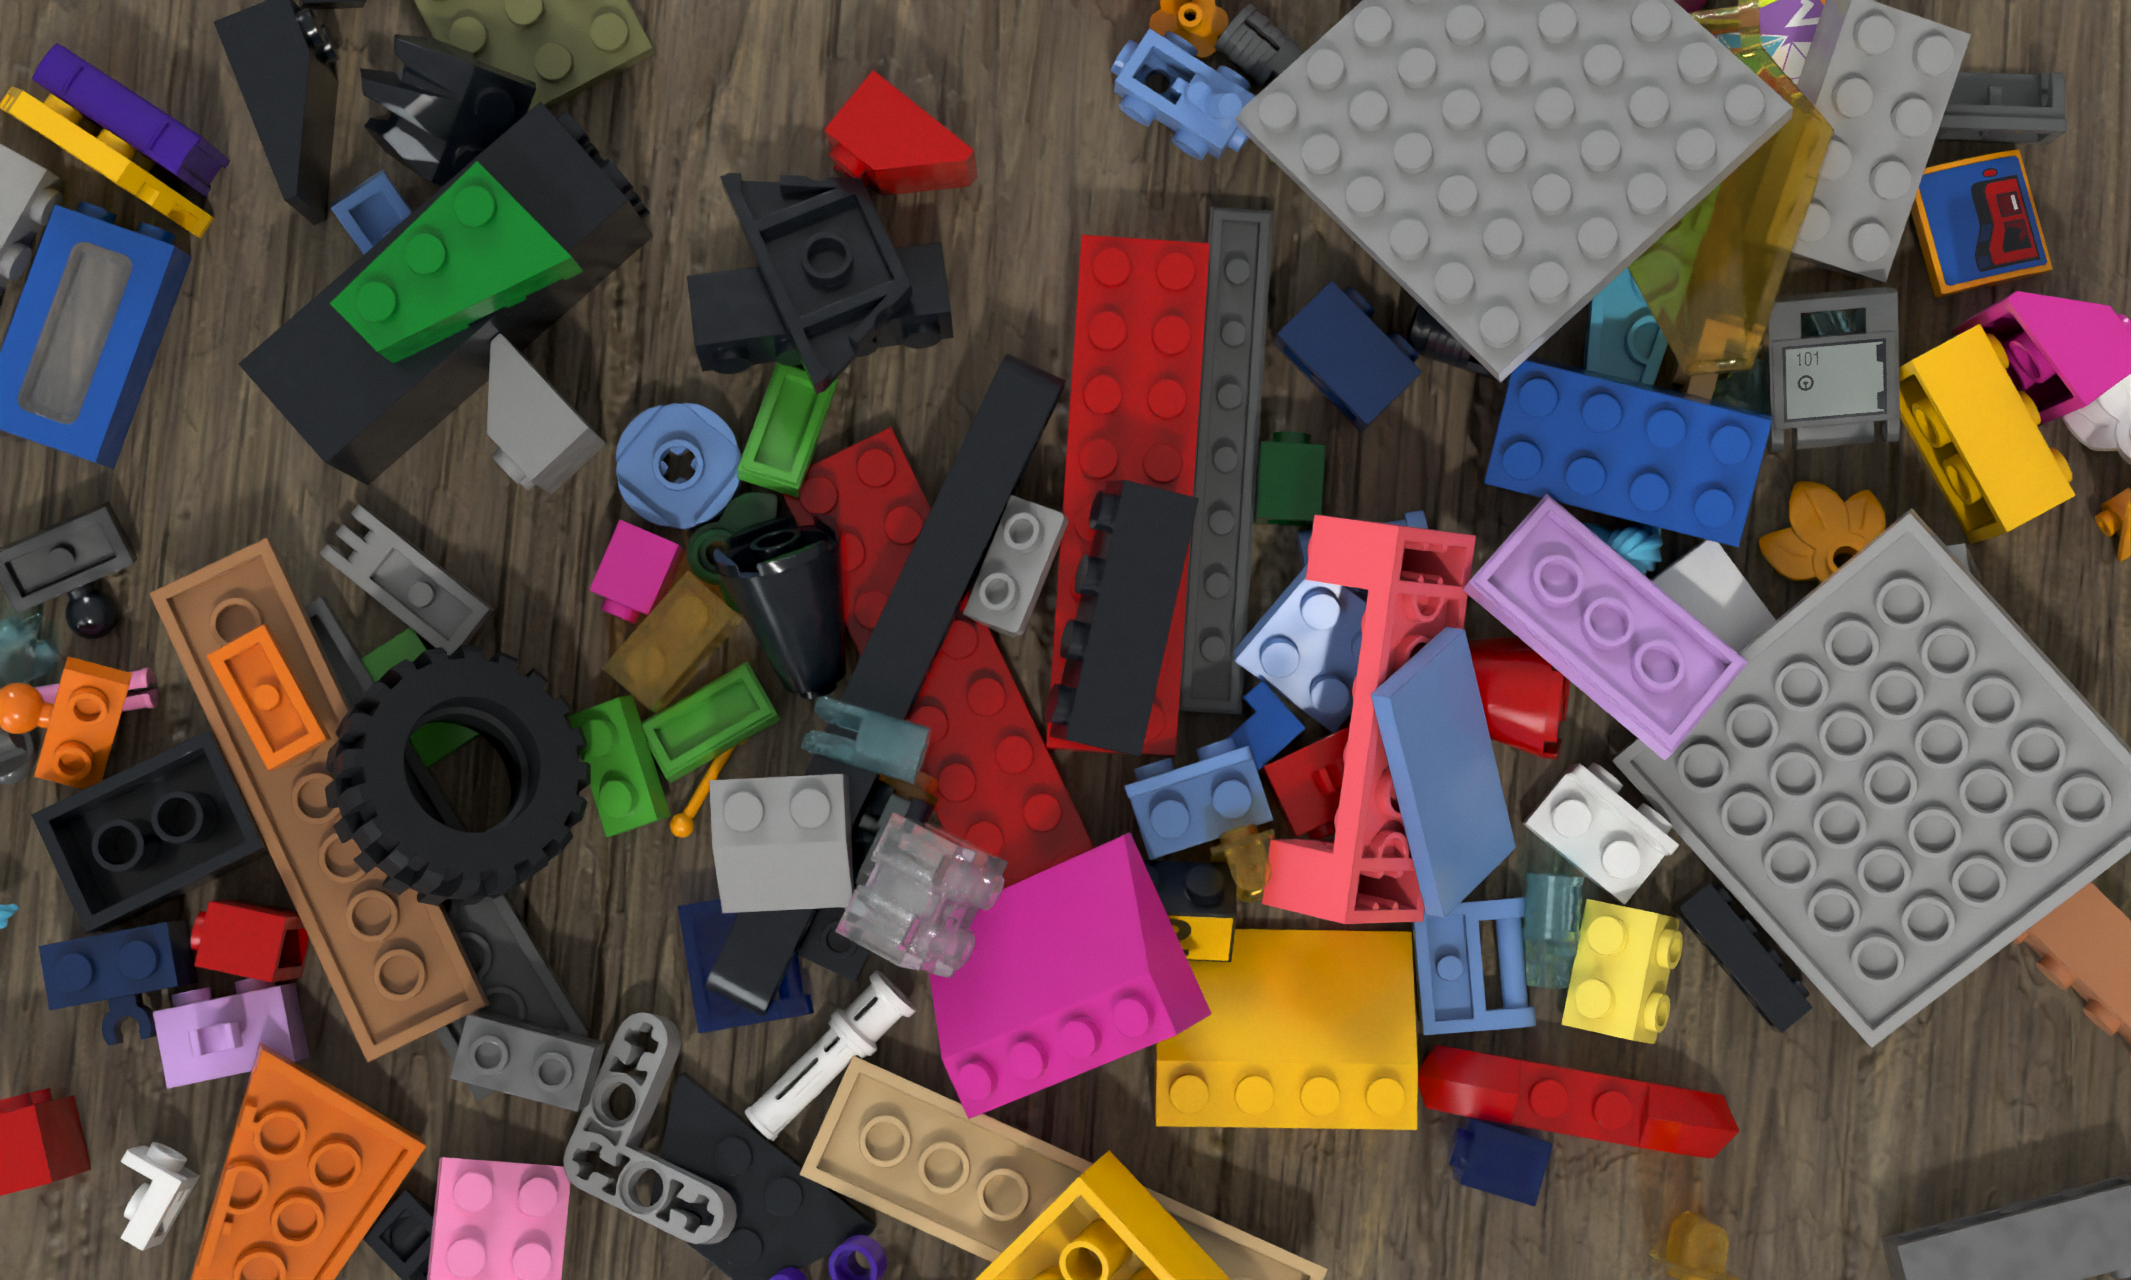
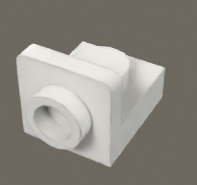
M152 1142L150 1147L142 1145L127 1149L121 1162L153 1181L150 1185L143 1183L130 1199L124 1212V1217L129 1219L130 1222L124 1230L121 1239L142 1251L163 1243L200 1175L184 1167L187 1161L184 1155L171 1147L157 1142Z

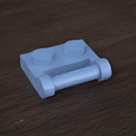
M1525 897L1461 902L1445 918L1426 914L1424 910L1423 922H1412L1422 1035L1536 1026L1535 1006H1528L1521 917H1527ZM1495 920L1503 1008L1486 1009L1479 921Z

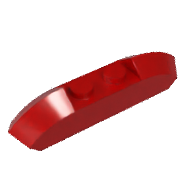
M1438 1044L1435 1045L1418 1069V1085L1425 1108L1476 1119L1704 1158H1714L1740 1132L1724 1095L1703 1090Z

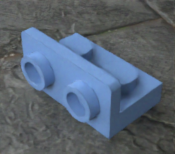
M1229 738L1196 749L1199 762L1178 769H1174L1171 758L1134 769L1138 782L1124 787L1128 798H1130L1149 860L1273 821L1249 746L1236 749L1233 738Z

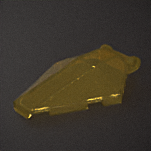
M1738 0V7L1689 12V14L1712 35L1740 32L1741 47L1730 48L1729 50L1793 107L1792 119L1628 266L1632 277L1686 377L1753 370L1835 135L1832 126L1763 48L1759 0Z

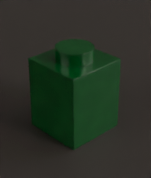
M1286 431L1274 432L1272 442L1261 441L1258 447L1253 524L1313 527L1314 515H1322L1326 445L1311 444L1310 434Z

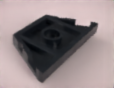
M741 173L722 175L720 178L725 194L815 394H819L836 380L911 299L913 293L908 276L862 178L830 177L826 180L816 181L807 176L780 175V182L743 181Z
M683 1072L676 1080L660 1158L723 1188L734 1200L737 1218L735 1226L728 1237L714 1244L686 1242L732 1280H769L783 1268L793 1267L800 1269L831 1254L848 1238L855 1235L869 1236L877 1226L874 1221L836 1191L799 1175L803 1167L802 1164L764 1136L758 1129L686 1072ZM656 1173L650 1206L658 1202L663 1192V1181L658 1173ZM681 1199L675 1208L685 1209L700 1218L699 1226L712 1225L715 1215L707 1210V1204L688 1203Z

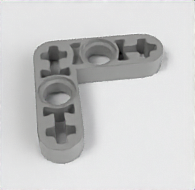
M644 1012L632 1014L622 1022L615 1034L596 1078L590 1103L587 1107L583 1108L567 1145L563 1159L565 1174L569 1181L577 1188L685 1242L693 1244L719 1243L729 1236L735 1226L737 1218L736 1204L731 1195L723 1188L639 1147L679 1055L681 1039L676 1025L667 1017ZM641 1032L651 1033L652 1039L659 1042L655 1053L645 1052V1047L637 1043ZM625 1065L637 1066L635 1070L646 1071V1079L638 1075L623 1073ZM621 1084L630 1086L636 1099L633 1112L624 1120L616 1119L609 1107L612 1092ZM599 1151V1157L603 1161L613 1166L624 1168L619 1176L612 1173L593 1172L594 1166L587 1162L589 1152ZM653 1169L660 1175L663 1181V1192L658 1202L648 1207L640 1202L636 1186L640 1176L647 1170ZM681 1199L688 1203L707 1204V1210L715 1215L712 1225L699 1226L700 1218L685 1209L675 1208Z

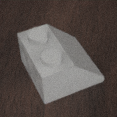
M499 333L491 341L487 435L500 447L491 457L517 484L520 483L527 491H530L537 485L552 495L607 443L507 338Z
M827 774L709 780L712 849L722 913L855 906L849 775Z

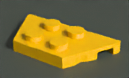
M11 86L0 102V109L198 238H202L214 220V217L151 175L149 172L155 163L137 152L135 148L105 128L101 129L85 118L83 114L50 93L44 103H42L25 91Z

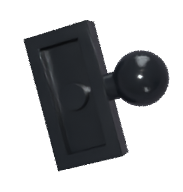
M108 501L0 547V584L16 614L66 593L69 602L66 607L65 617L69 628L82 638L98 639L106 636L113 630L118 619V609L110 595L104 591L93 589L90 582L133 565L138 557Z

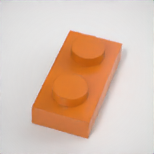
M263 624L206 656L268 771H276L331 740L328 731L269 625Z

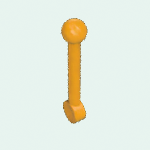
M748 739L745 740V741H743V742H741V743L738 744V745H742V744L746 743V742L748 741ZM736 746L714 758L684 811L674 815L671 819L670 830L676 837L685 838L693 832L695 827L693 818L710 791L709 780H716Z

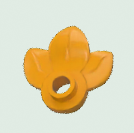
M1799 481L1794 485L1789 500V522L1791 527L1760 537L1758 545L1766 561L1788 580H1817L1821 584L1839 569L1833 562L1836 555L1848 553L1854 556L1885 530V512L1878 499L1869 489L1860 491L1843 502L1839 495L1826 485L1812 481Z

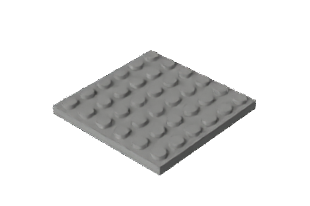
M1362 0L1245 105L1240 114L1235 117L1237 126L1501 383L1792 119L1793 107L1674 0Z
M1912 508L1738 652L1748 662L1747 665L1671 756L1664 761L1636 737L1616 753L1612 759V762L1659 814L1673 826L1678 835L1871 1048L2131 852V748Z

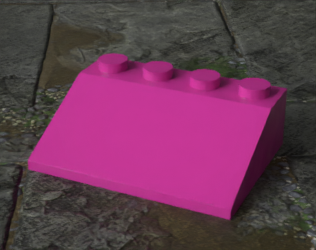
M1127 833L922 925L941 1057L968 1119L1178 1035L1212 1014L1131 833Z

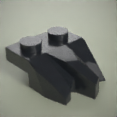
M395 34L394 53L404 63V67L401 70L392 72L360 68L363 95L388 109L387 114L370 118L364 127L387 154L422 178L440 186H444L527 114L536 91V84L531 80L474 59V53L427 37Z

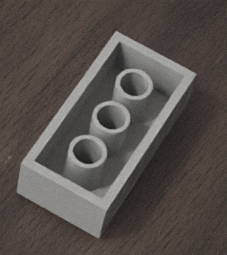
M1826 0L1790 104L1793 107L1792 119L1782 128L1744 242L1859 280L1886 283L1971 34L1873 0Z

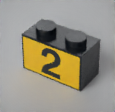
M1143 860L1187 960L1231 962L1237 917L1236 864Z

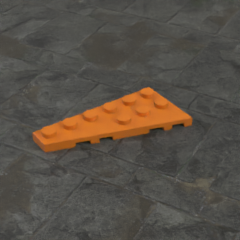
M260 1042L190 1280H335L426 1148L424 1139Z

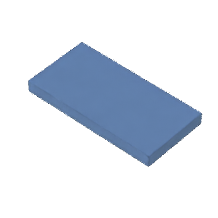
M1445 627L1371 693L1426 914L1445 918L1516 848L1465 629Z

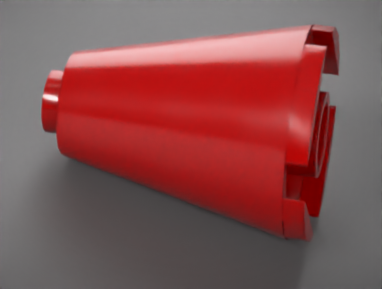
M1518 636L1468 640L1491 740L1543 759L1557 760L1563 739L1557 738L1559 722L1566 721L1571 681Z

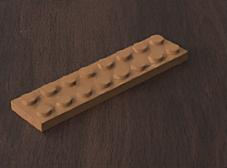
M266 537L150 592V597L367 1063L467 1016L469 1013L476 1012L490 1005L443 903H440L438 906L420 903L417 900L418 891L410 888L401 895H398L383 887V882L388 875L377 867H374L366 874L353 860L362 852L353 839L341 843L333 827L342 816L339 807H327L325 787L333 781L334 773L328 772L325 767L328 751L338 741V736L335 732L343 717L352 708L274 541ZM263 624L271 627L331 737L330 741L276 771H268L206 657Z

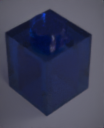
M1469 1117L1467 1128L1457 1127L1448 1151L1447 1165L1455 1167L1452 1178L1461 1185L1535 1207L1553 1143L1539 1136Z

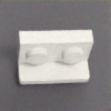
M1592 762L1587 769L1580 763L1571 764L1522 824L1619 904L1625 905L1663 857L1671 856L1679 847V844L1667 835L1673 826L1648 805L1642 803L1636 810L1617 793L1623 785L1600 765Z

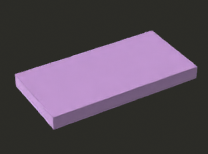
M1548 494L1542 498L1463 589L1465 593L1664 761L1673 754L1748 663Z

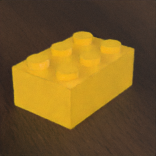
M1980 324L1899 367L1900 418L1970 544L2007 533L2076 496L2069 484L2072 481V472L2066 459L2056 448L2048 447L2037 427L2041 419L2036 405L2027 393L2022 390L2017 391L2006 371V368L2009 367V361L2003 346L1994 335H1986Z

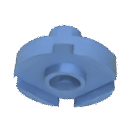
M672 403L666 406L658 405L648 408L630 422L617 444L616 474L621 495L639 516L661 528L691 531L699 526L713 522L723 514L728 503L737 497L742 480L737 479V469L743 455L741 454L737 437L719 415L698 404ZM687 450L695 455L691 462V467L695 471L693 477L688 481L681 477L676 479L674 483L667 481L665 476L670 468L663 461L666 455L673 452L675 455L681 456Z

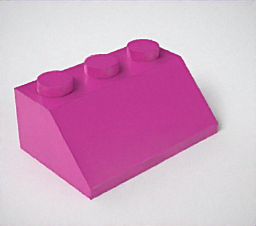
M2016 291L1962 322L1952 330L1958 336L1980 324L1986 335L1992 334L1998 339L2007 354L2009 367L2006 368V371L2017 391L2022 390L2027 393L2038 409L2041 422L2037 427L2089 405L2131 374V320L2123 314L2117 315L2109 305Z

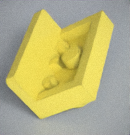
M1586 899L1561 1025L1654 1044L1657 1034L1663 1031L1669 1018L1670 999L1666 995L1670 969H1674L1677 966L1683 947L1682 934L1678 931L1679 919L1659 913Z

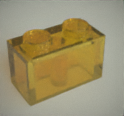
M687 571L602 669L650 711L658 713L678 694L743 620V617L696 576Z

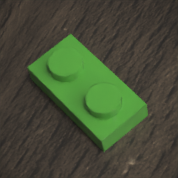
M633 695L618 697L568 716L571 728L582 727L588 746L579 753L582 762H587L591 765L590 787L606 838L671 817Z

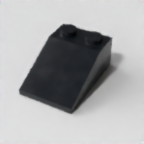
M267 0L214 21L284 201L313 225L326 221L339 83L331 63L340 59L337 47L325 24L319 25L310 7L301 10L293 0Z

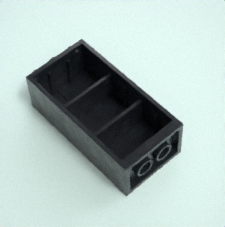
M540 101L239 363L240 367L326 464L369 485L489 380L490 344L499 333L522 352L653 237L643 223V220L650 212L633 190L634 187L608 158L606 160L601 158L599 151L590 142L589 136L567 111L564 110L555 118ZM478 161L573 257L584 272L567 280L562 278L527 295L526 300L510 308L505 306L470 323V327L393 364L379 354L329 303Z

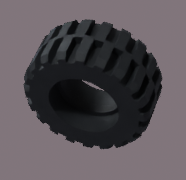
M460 645L451 655H447V651L439 647L423 651L413 662L404 659L390 668L377 682L371 685L356 701L353 708L343 717L335 732L338 736V741L329 749L325 767L328 772L334 773L333 781L325 787L327 807H339L342 816L333 827L341 843L353 839L362 852L353 860L367 874L374 867L379 868L388 875L382 886L398 895H401L410 888L418 891L417 900L420 903L438 906L444 900L452 899L456 907L475 905L488 896L495 899L510 892L548 866V862L560 854L573 838L570 829L583 819L588 802L584 797L579 796V792L591 784V765L587 762L578 761V753L588 746L582 727L570 729L565 717L573 709L563 695L553 700L543 690V687L549 681L545 676L534 668L526 675H523L514 669L517 664V658L500 651L488 661L482 659L483 651L480 647ZM428 723H454L479 733L493 745L507 768L511 788L507 814L498 825L485 832H463L437 822L420 807L408 787L404 772L405 746L416 730Z

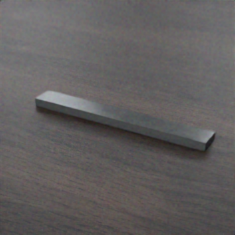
M1210 207L1208 243H1210L1193 488V497L1199 498L1190 536L1179 711L1241 715L1244 668L1234 661L1233 651L1246 637L1274 211Z

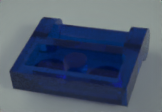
M720 899L678 906L698 1033L814 1013L812 995L805 994L798 950L778 990L780 999L773 1000L764 1017L706 990L705 985L738 913H722Z

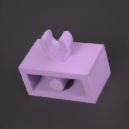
M250 978L234 982L236 995L213 999L210 987L171 995L173 1008L153 1012L167 1089L252 1071L260 1042L293 1062L310 1058L296 983L276 986L275 982L271 983Z

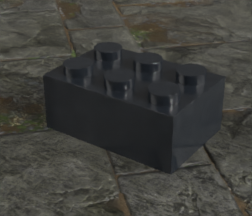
M208 730L31 814L85 933L109 931L270 854L212 730Z

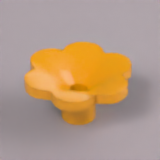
M1160 0V9L1152 14L1149 28L1161 36H1164L1167 31L1181 36L1198 51L1195 58L1205 60L1216 52L1214 46L1218 37L1228 27L1229 19L1227 13L1215 5V0H1192V2L1190 0ZM1192 15L1195 19L1188 21L1185 19V16Z

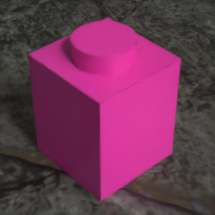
M619 520L589 591L605 598L600 608L602 611L633 624H636L640 613L656 620L686 550L677 543Z

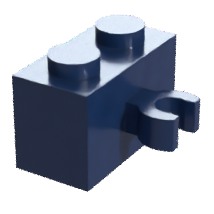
M188 920L163 922L38 946L49 1010L108 1000L110 1011L106 1014L102 1023V1034L108 1046L123 1043L121 1025L127 1016L137 1020L141 1039L156 1037L153 1011L144 1005L142 993L199 983L196 966H194L193 949H191Z

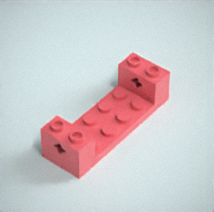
M1314 515L1312 536L1310 537L1307 549L1308 566L1306 580L1368 589L1367 604L1361 621L1362 641L1357 675L1352 687L1353 707L1349 736L1343 753L1344 773L1339 807L1334 819L1335 839H1271L1269 855L1264 868L1265 884L1262 904L1342 924L1423 922L1425 908L1371 693L1445 627L1463 629L1468 594L1463 589L1470 581L1476 535Z

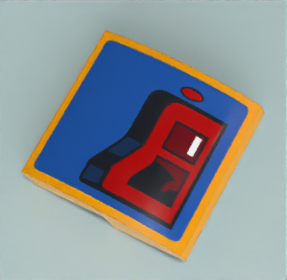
M2019 149L1971 157L1925 168L1911 208V214L1935 299L1987 285L1992 287L2053 270Z

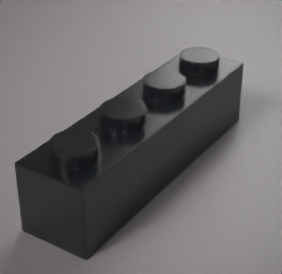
M1701 882L1674 904L1672 908L1771 1029L1783 1033L1813 1008L1806 1000L1810 995L1808 990L1796 977L1789 979L1780 967L1784 964L1783 960L1769 945L1764 948L1754 937L1758 934V930L1745 915L1742 914L1738 917L1731 909L1729 904L1733 900L1724 888L1718 883L1712 886L1710 882Z

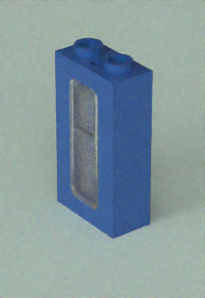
M80 202L77 211L55 204L0 351V430L114 469L192 257L174 245L176 235L161 228L140 222L137 231L134 232L114 225L117 218L116 214L92 204Z

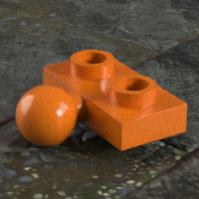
M68 656L54 704L44 702L40 692L26 683H11L0 689V728L12 734H24L36 727L47 729L34 777L86 789L101 782L103 779L133 673Z

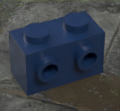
M1331 281L1277 333L1273 344L1362 433L1422 373L1414 364L1419 359V356L1401 335L1392 331L1387 336L1370 319L1374 314V310L1359 292L1351 286H1347L1342 291Z

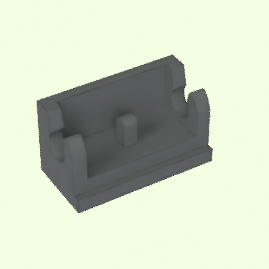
M1958 72L1935 141L2050 144L2067 132L2064 73L2010 74Z

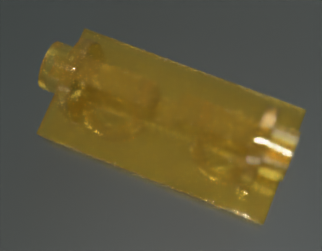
M1256 824L1238 827L1220 834L1218 846L1210 848L1209 863H1225L1229 865L1232 878L1237 885V898L1240 901L1253 903L1263 898L1264 887L1268 884L1271 877V866L1267 853H1269L1270 840L1275 838L1273 829L1258 833Z
M1682 1212L1672 1220L1666 1251L1650 1249L1649 1255L1666 1266L1665 1274L1678 1278V1280H1740L1738 1276L1725 1269L1729 1249V1239L1726 1232L1720 1226L1707 1221V1219L1695 1212Z

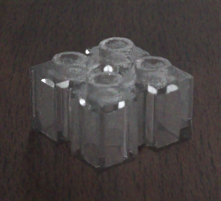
M893 812L870 858L871 861L876 863L866 885H857L835 932L899 967L916 971L923 969L934 975L952 978L955 971L968 961L973 952L975 936L973 935L974 931L969 928L979 908L987 911L998 900L1004 886L1002 875L1009 862L946 829L928 823L923 824L916 819Z

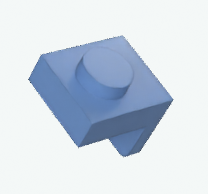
M384 169L330 203L331 210L363 255L413 213V210Z

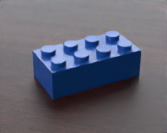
M1529 356L1511 373L1484 484L1540 498L1548 494L1556 502L1739 547L1774 415Z

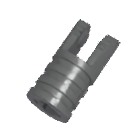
M1248 4L1224 30L1214 48L1221 54L1226 55L1231 63L1239 66L1244 74L1252 77L1255 83L1263 89L1305 51L1299 47L1295 40L1287 37L1282 29L1274 26L1269 18L1265 15L1262 16L1256 7Z

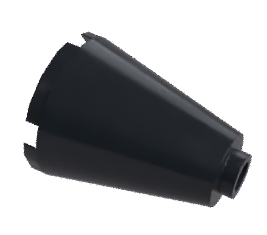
M812 514L815 525L796 526L794 515L779 517L753 525L726 539L730 550L726 554H723L717 548L713 552L719 576L783 687L788 692L799 693L803 699H816L832 693L837 688L836 683L846 674L842 539L836 519L825 514Z

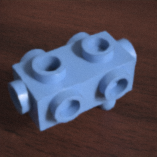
M1149 28L1139 44L1130 39L1119 53L1111 68V72L1118 76L1115 80L1114 93L1122 97L1118 104L1120 110L1144 126L1149 127L1153 120L1156 119L1176 132L1171 139L1172 143L1184 153L1197 160L1202 161L1207 153L1220 160L1228 147L1239 153L1249 137L1237 126L1235 117L1255 97V95L1248 92L1251 87L1250 83L1240 74L1226 66L1220 65L1217 70H1214L1195 58L1198 53L1196 48L1173 32L1167 31L1164 36H1161ZM1160 74L1167 78L1169 88L1164 93H1156L1146 86L1145 81L1151 75Z

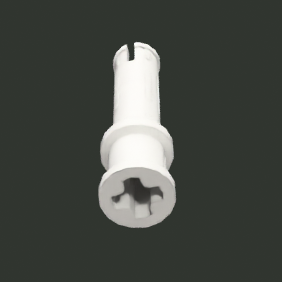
M875 970L869 976L871 984L845 1010L837 1008L830 1015L831 1019L828 1021V1024L831 1028L751 1107L749 1106L745 1110V1114L750 1122L768 1139L774 1141L778 1134L849 1065L853 1056L865 1058L867 1055L871 1056L878 1050L876 1041L902 1016L910 1018L916 1012V1008L905 994L879 970Z

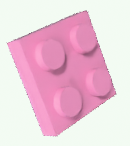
M441 1157L439 1159L427 1280H561L571 1184L565 1174L564 1166Z

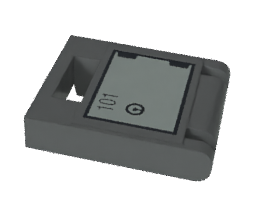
M1889 286L1761 297L1764 413L1774 415L1766 445L1769 452L1783 451L1785 442L1784 429L1792 428V448L1794 450L1872 444L1874 442V421H1879L1880 435L1884 442L1899 441L1898 292ZM1855 309V325L1863 330L1801 336V313Z

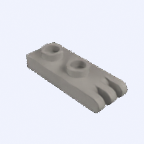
M358 503L351 514L358 522L370 529L368 533L362 536L354 528L343 523L336 531V535L354 549L348 557L340 548L327 543L320 552L321 556L435 648L442 647L447 651V655H451L460 645L467 646L495 609L372 510Z

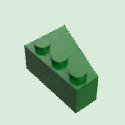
M476 161L329 304L379 354L394 364L470 327V323L505 306L510 308L526 300L527 295L562 278L567 280L584 271L573 257Z

